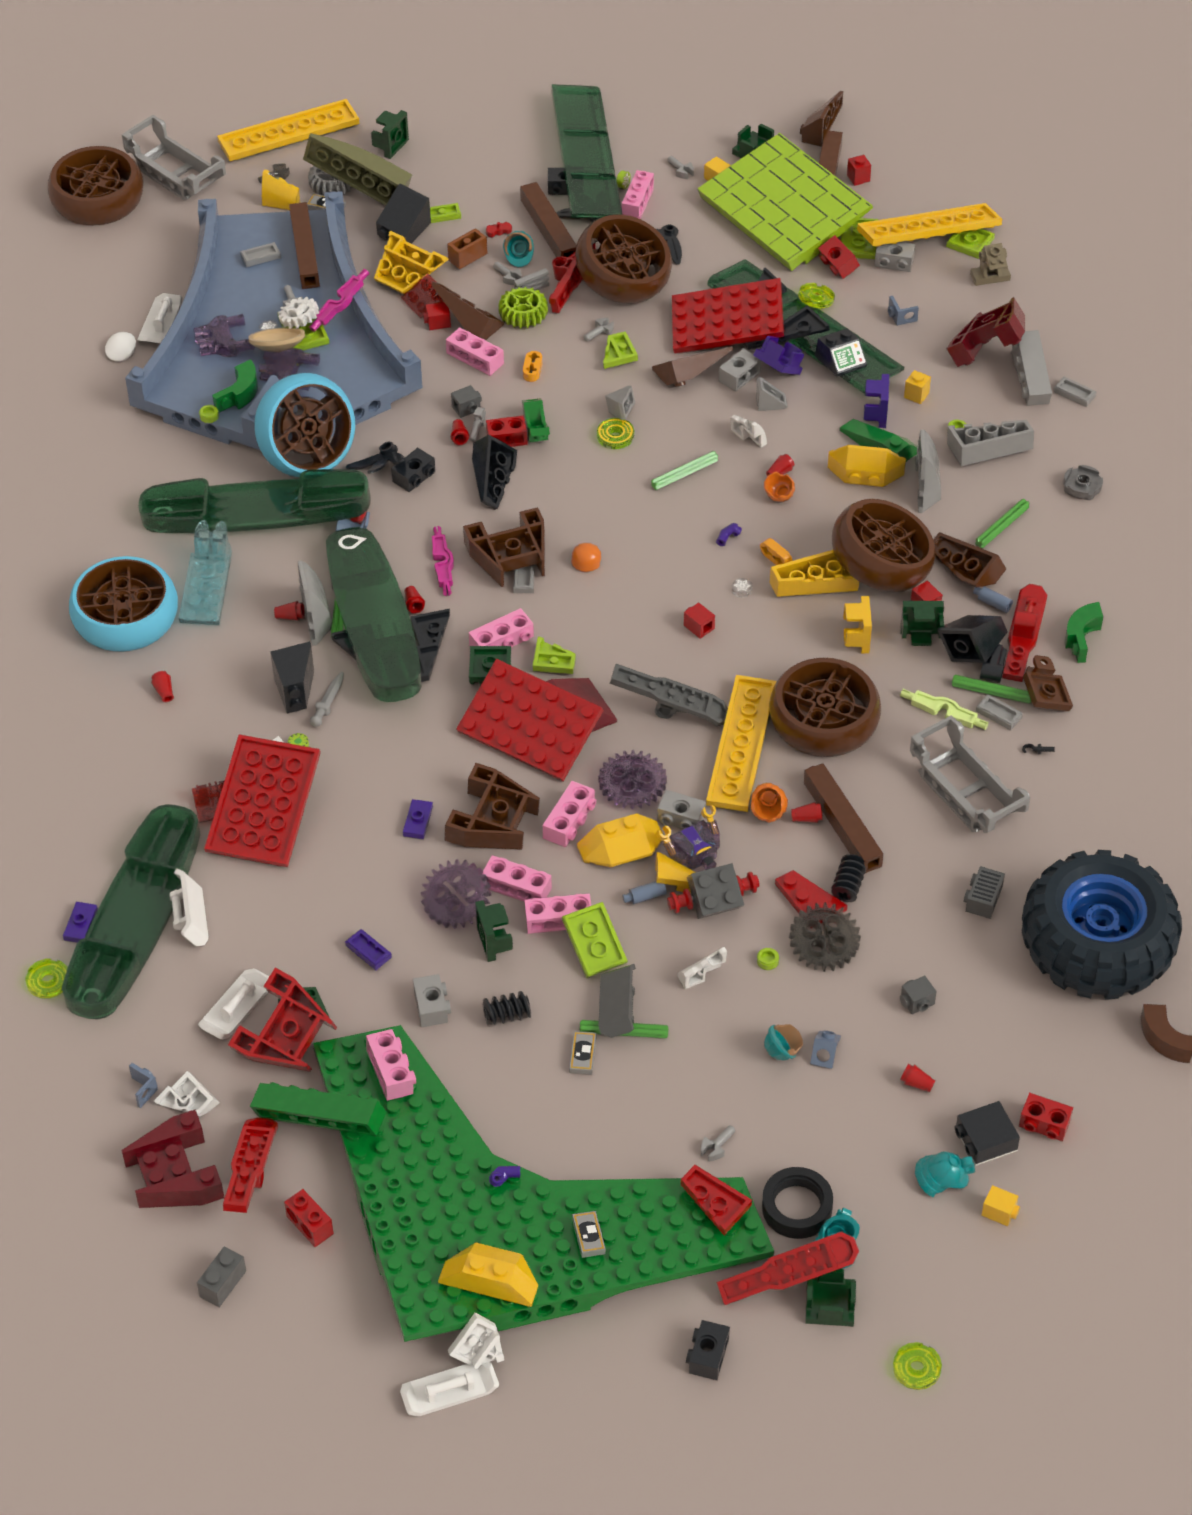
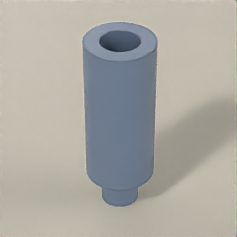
M985 586L983 588L975 587L973 593L978 595V600L1005 613H1008L1012 607V599Z
M655 881L631 888L629 893L622 895L624 903L632 901L633 904L666 895L667 890L665 884L656 883Z

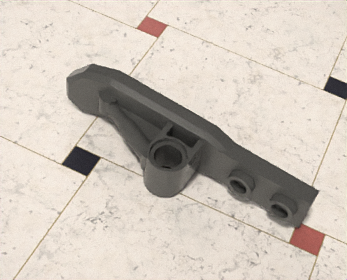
M615 664L609 684L657 701L655 714L658 717L668 719L673 714H676V712H682L706 719L716 726L724 725L728 708L725 702L717 696L668 678L653 677Z

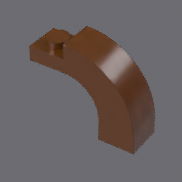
M1143 1004L1141 1027L1148 1043L1166 1058L1177 1062L1190 1063L1192 1036L1182 1034L1170 1025L1167 1018L1166 1005Z

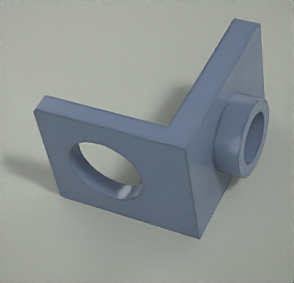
M889 296L888 314L893 318L897 326L918 321V306L900 309L894 296ZM909 312H913V313H914L911 318H909V319H905V318H904L907 313H909Z
M370 512L366 513L361 524L338 517L335 533L343 536L354 535L362 537L368 527Z
M827 1030L819 1031L814 1040L810 1064L832 1069L836 1048L840 1042L841 1035ZM821 1049L827 1050L830 1054L829 1060L820 1061L817 1057V1052Z
M131 1063L129 1065L131 1078L143 1085L135 1094L137 1105L141 1108L158 1090L156 1077L148 1069H142ZM148 1089L147 1094L142 1098L143 1093Z

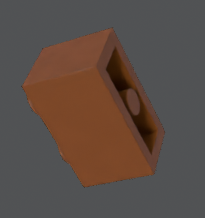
M475 228L447 244L448 261L458 269H461L488 254L487 237Z

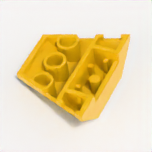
M390 231L387 245L384 246L385 251L382 259L379 261L374 280L405 294L414 289L428 275L449 259L435 251L430 253L406 242L403 236Z

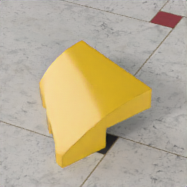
M264 169L262 174V206L290 210L289 204L300 203L298 187L288 184L281 177L276 179L268 174V170Z
M660 852L656 853V883L675 885L676 891L683 892V889L686 888L690 891L687 876L696 872Z

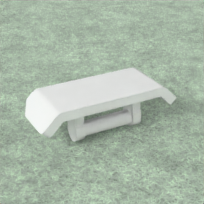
M162 293L155 297L137 340L161 343L181 307L182 296Z
M176 868L174 874L181 880L182 888L174 890L169 894L174 917L173 928L175 930H182L181 935L195 946H203L208 941V929L202 887L184 871ZM182 899H183V902H184V910H185V916H184V917H182L181 902H180V900H182Z
M255 968L245 970L198 1023L200 1028L219 1039H228L268 993L263 986L269 976Z
M491 1362L481 1364L477 1369H474L473 1364H465L404 1383L400 1393L407 1413L413 1416H422L489 1395L499 1387V1382Z

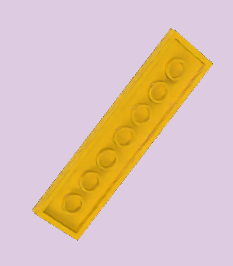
M343 99L217 136V140L228 160L233 161L309 139L311 133L323 135L360 124V121L348 100Z
M986 203L858 223L857 230L872 246L879 247L889 243L897 244L898 242L914 241V239L920 238L928 239L932 236H945L946 234L962 233L969 230L977 231L982 228H994V226L1002 225V218Z
M736 675L706 798V806L713 805L718 808L748 812L770 716V696L776 681Z

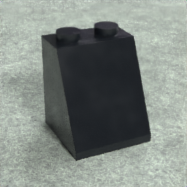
M400 183L376 221L377 235L388 240L389 232L392 231L403 236L406 242L412 244L431 223L429 198Z
M966 615L939 627L937 630L951 662L986 663L1008 632L1001 616Z
M310 641L270 651L274 680L286 713L307 709L314 676Z

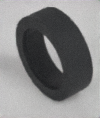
M804 1167L785 1168L772 1175L765 1184L762 1198V1213L767 1224L782 1236L793 1239L812 1237L819 1233L822 1225L832 1216L833 1192L831 1186L822 1175L814 1170ZM801 1186L814 1192L821 1205L819 1210L809 1218L792 1219L786 1217L777 1209L775 1205L776 1196L785 1188Z

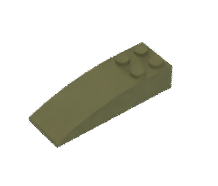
M312 133L309 135L303 160L383 205H387L400 183L409 187L412 174L382 157L333 138Z

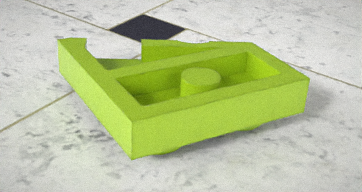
M626 331L608 335L605 358L603 359L604 369L638 361V354Z
M538 636L533 671L573 674L576 654L563 649L555 643L550 645L544 642L543 637Z

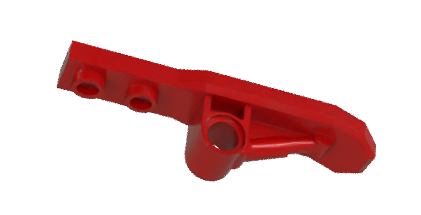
M596 243L592 244V250L596 249ZM576 252L569 257L560 256L552 260L554 277L560 281L549 297V304H551L553 313H560L573 290L583 280L577 268Z
M1029 583L1020 589L1008 635L1009 651L1003 671V679L1023 682L1029 654L1036 646L1048 596L1040 585Z
M259 1117L245 1121L231 1162L232 1176L223 1201V1211L247 1213L254 1188H262L264 1168L278 1129L276 1121L270 1118Z
M839 1232L770 1257L760 1267L716 1283L724 1305L768 1289L783 1290L852 1265L858 1256L859 1248L854 1237L844 1232Z

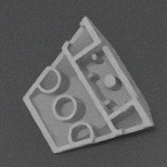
M920 430L915 465L919 477L918 513H923L941 500L939 457L935 444L925 430Z
M298 561L299 588L302 602H304L311 643L312 646H315L331 630L332 620L322 582L308 564Z

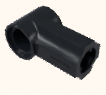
M999 644L986 663H983L980 679L997 683L1001 682L1004 669L1003 664L1007 652L1003 645Z

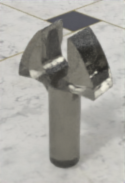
M281 163L272 165L273 171L268 173L275 178L281 177L285 180L289 176L290 170L289 167L286 168V164ZM262 176L258 177V181H259V183H261V184H262Z

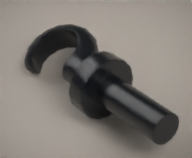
M1025 744L1022 747L1024 753H1026V748H1031L1033 752L1041 754V752H1055V747H1042L1041 744H1038V746Z

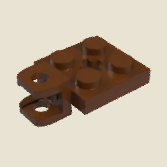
M1035 655L1033 658L1034 667L1028 666L1023 675L1033 706L1070 711L1073 704L1063 677L1061 675H1053L1056 670L1049 657Z

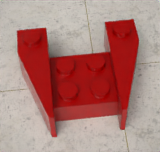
M275 967L263 987L270 994L281 999L259 1036L239 1025L228 1046L251 1061L311 1072L312 1068L301 1060L323 1023L334 1030L337 1029V1026L294 977Z

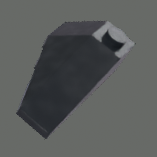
M487 435L473 443L472 462L480 501L496 510L505 493L504 488L510 481V474L515 470L517 450L491 435Z

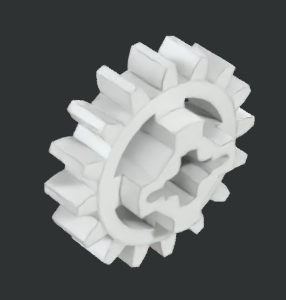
M299 297L298 300L292 299L291 303L286 302V306L281 307V311L278 312L279 320L284 327L288 326L291 329L295 326L297 329L299 326H306L307 322L312 323L311 319L317 318L316 315L319 314V308L313 298L308 299V297L301 299Z

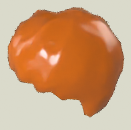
M763 783L756 787L752 793L751 810L754 816L759 820L770 823L780 819L786 812L788 799L781 788L772 783Z

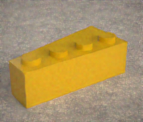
M833 550L772 566L770 570L769 583L777 597L858 591L859 581L853 578L840 565Z

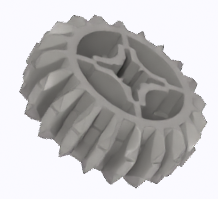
M314 165L310 167L308 172L309 185L313 192H317L319 195L323 194L325 196V192L343 191V195H345L346 192H350L351 188H353Z

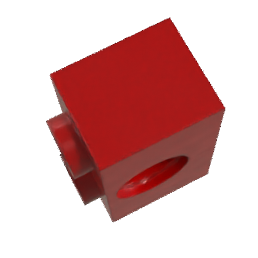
M836 235L818 248L821 253L819 258L825 265H830L829 268L835 276L838 274L844 279L860 266L855 255Z

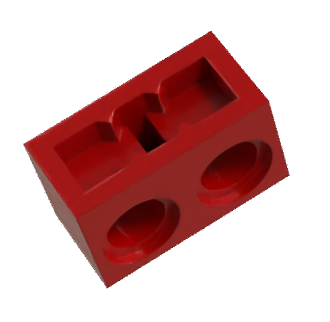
M524 415L486 420L487 435H491L511 447L528 445Z
M1029 1092L1021 1112L1019 1127L1029 1132H1036L1050 1139H1057L1063 1142L1074 1107Z
M304 1189L284 1202L287 1218L314 1247H317L334 1234L332 1219Z

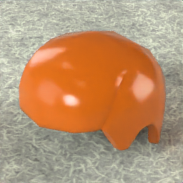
M773 472L765 479L764 489L768 497L773 501L784 502L793 496L795 483L788 474L782 475L778 472Z
M581 543L575 546L571 560L573 567L583 572L599 568L601 551L597 545Z

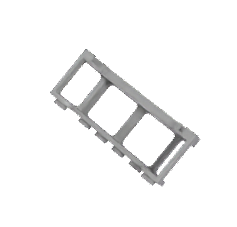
M155 115L148 117L122 134L124 149L127 154H133L141 172L183 200H187L226 175L223 158L215 155L211 158V163L203 160L188 148L169 138L166 133L165 122ZM152 124L153 131L161 144L142 154L140 146L133 139V135ZM165 153H170L185 164L171 173L154 162V160ZM190 169H195L200 173L196 176L190 174L184 179L179 178V176ZM206 177L210 179V181L199 187V183Z
M952 715L911 736L910 752L912 757L916 756L920 761L922 768L918 771L921 778L972 832L983 830L984 833H988L994 830L995 823L999 819L1013 812L1028 811L1030 803L1029 793L1020 787H1017L1012 792L1001 783L999 777L994 775L987 765L977 758L974 751L963 743L964 727ZM947 726V732L953 744V749L929 760L930 753L925 748L923 738ZM957 759L961 760L979 779L960 791L938 770ZM983 788H987L1005 808L995 813L990 809L986 811L980 809L977 811L965 798Z

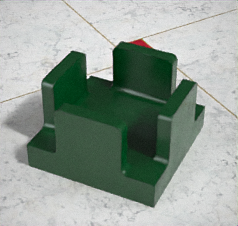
M403 110L398 114L384 111L376 119L377 124L385 126L382 129V133L375 130L371 132L372 145L382 149L384 157L391 159L409 140L407 112Z
M760 124L758 125V133L754 131L751 132V126L746 125L738 132L737 145L732 148V154L743 158L773 138L774 129Z
M903 601L900 623L902 639H906L907 634H910L912 646H931V634H938L939 639H941L937 630L939 627L944 626V601Z
M470 646V684L479 682L481 686L496 659L511 665V646Z
M484 900L475 902L477 931L487 961H495L497 953L513 949L511 934H507L504 928L493 930L495 927L509 924L504 905H501V903L485 906Z
M838 1269L807 1281L805 1324L854 1327L855 1279H844V1269Z

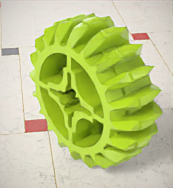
M518 286L517 289L511 288L510 292L505 291V295H501L498 303L499 314L502 321L506 322L507 325L512 324L513 328L519 326L520 329L522 327L528 329L529 326L535 327L536 323L541 324V321L545 320L548 312V302L544 294L540 293L539 290L534 291L533 287L527 289L526 286L524 288Z

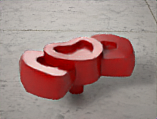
M497 222V224L486 227V235L491 238L495 235L500 236L504 233L510 234L512 232V225L508 222Z

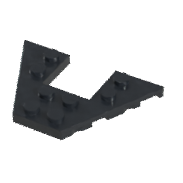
M765 267L758 281L776 279L777 277ZM782 283V294L787 292V288ZM807 305L784 320V337H778V343L829 331V324ZM765 340L742 344L749 350L762 347Z
M450 609L410 616L411 625L418 646L380 654L371 625L331 633L332 640L389 689L429 681L449 621Z

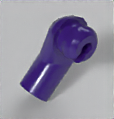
M731 523L720 531L716 543L719 546H725L728 537L731 534L738 536L742 528L737 523Z
M498 1166L489 1176V1182L491 1185L498 1187L508 1178H520V1166Z

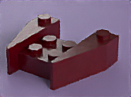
M1013 297L1009 303L984 314L979 312L952 339L947 347V351L957 367L962 365L968 366L973 363L982 345L988 343L993 337L997 336L1004 347L1010 344L1014 346L1022 340L1021 338L1025 333V314L1016 299Z
M196 1109L171 1117L121 1150L125 1167L138 1164L146 1186L135 1190L139 1208L201 1206L225 1198L216 1166L212 1165L192 1172L184 1151L186 1148L205 1143Z

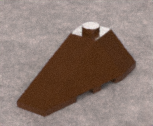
M432 282V287L463 328L470 333L487 340L504 325L503 321L486 310L475 309L476 304L464 298L461 300L459 294L446 286Z

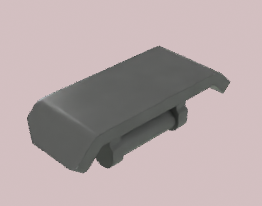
M635 964L601 974L599 1030L601 1034L610 1038L634 1030L633 996L635 995V988L632 985L633 970L636 969Z

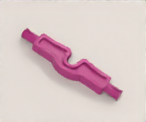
M363 269L357 276L353 275L337 290V295L341 298L340 300H327L319 310V314L316 315V320L309 326L311 331L315 332L322 324L326 325L337 313L349 306L353 296L364 285L363 280L369 275L366 269Z
M435 526L433 528L434 536H432L433 560L440 562L435 563L434 568L439 587L443 588V595L447 596L448 591V596H450L452 593L450 586H453L451 574L454 567L453 554L447 548L446 537L442 534L441 527L437 526V532Z

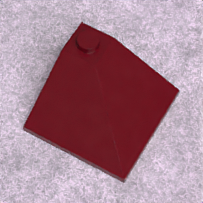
M589 678L551 679L546 681L603 708L604 711L592 732L617 722V718Z

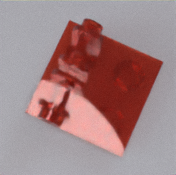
M428 273L401 297L420 318H423V313L426 312V304L444 302L432 287V282L436 281Z
M214 781L215 785L211 786V783H208V787L205 784L196 785V788H192L199 823L213 820L224 781H219L218 785L217 781Z

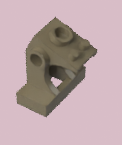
M1002 243L985 245L979 252L980 267L971 268L970 270L975 286L1010 281L1011 274L1006 261L1007 252L1003 248ZM996 273V275L988 276L987 274Z

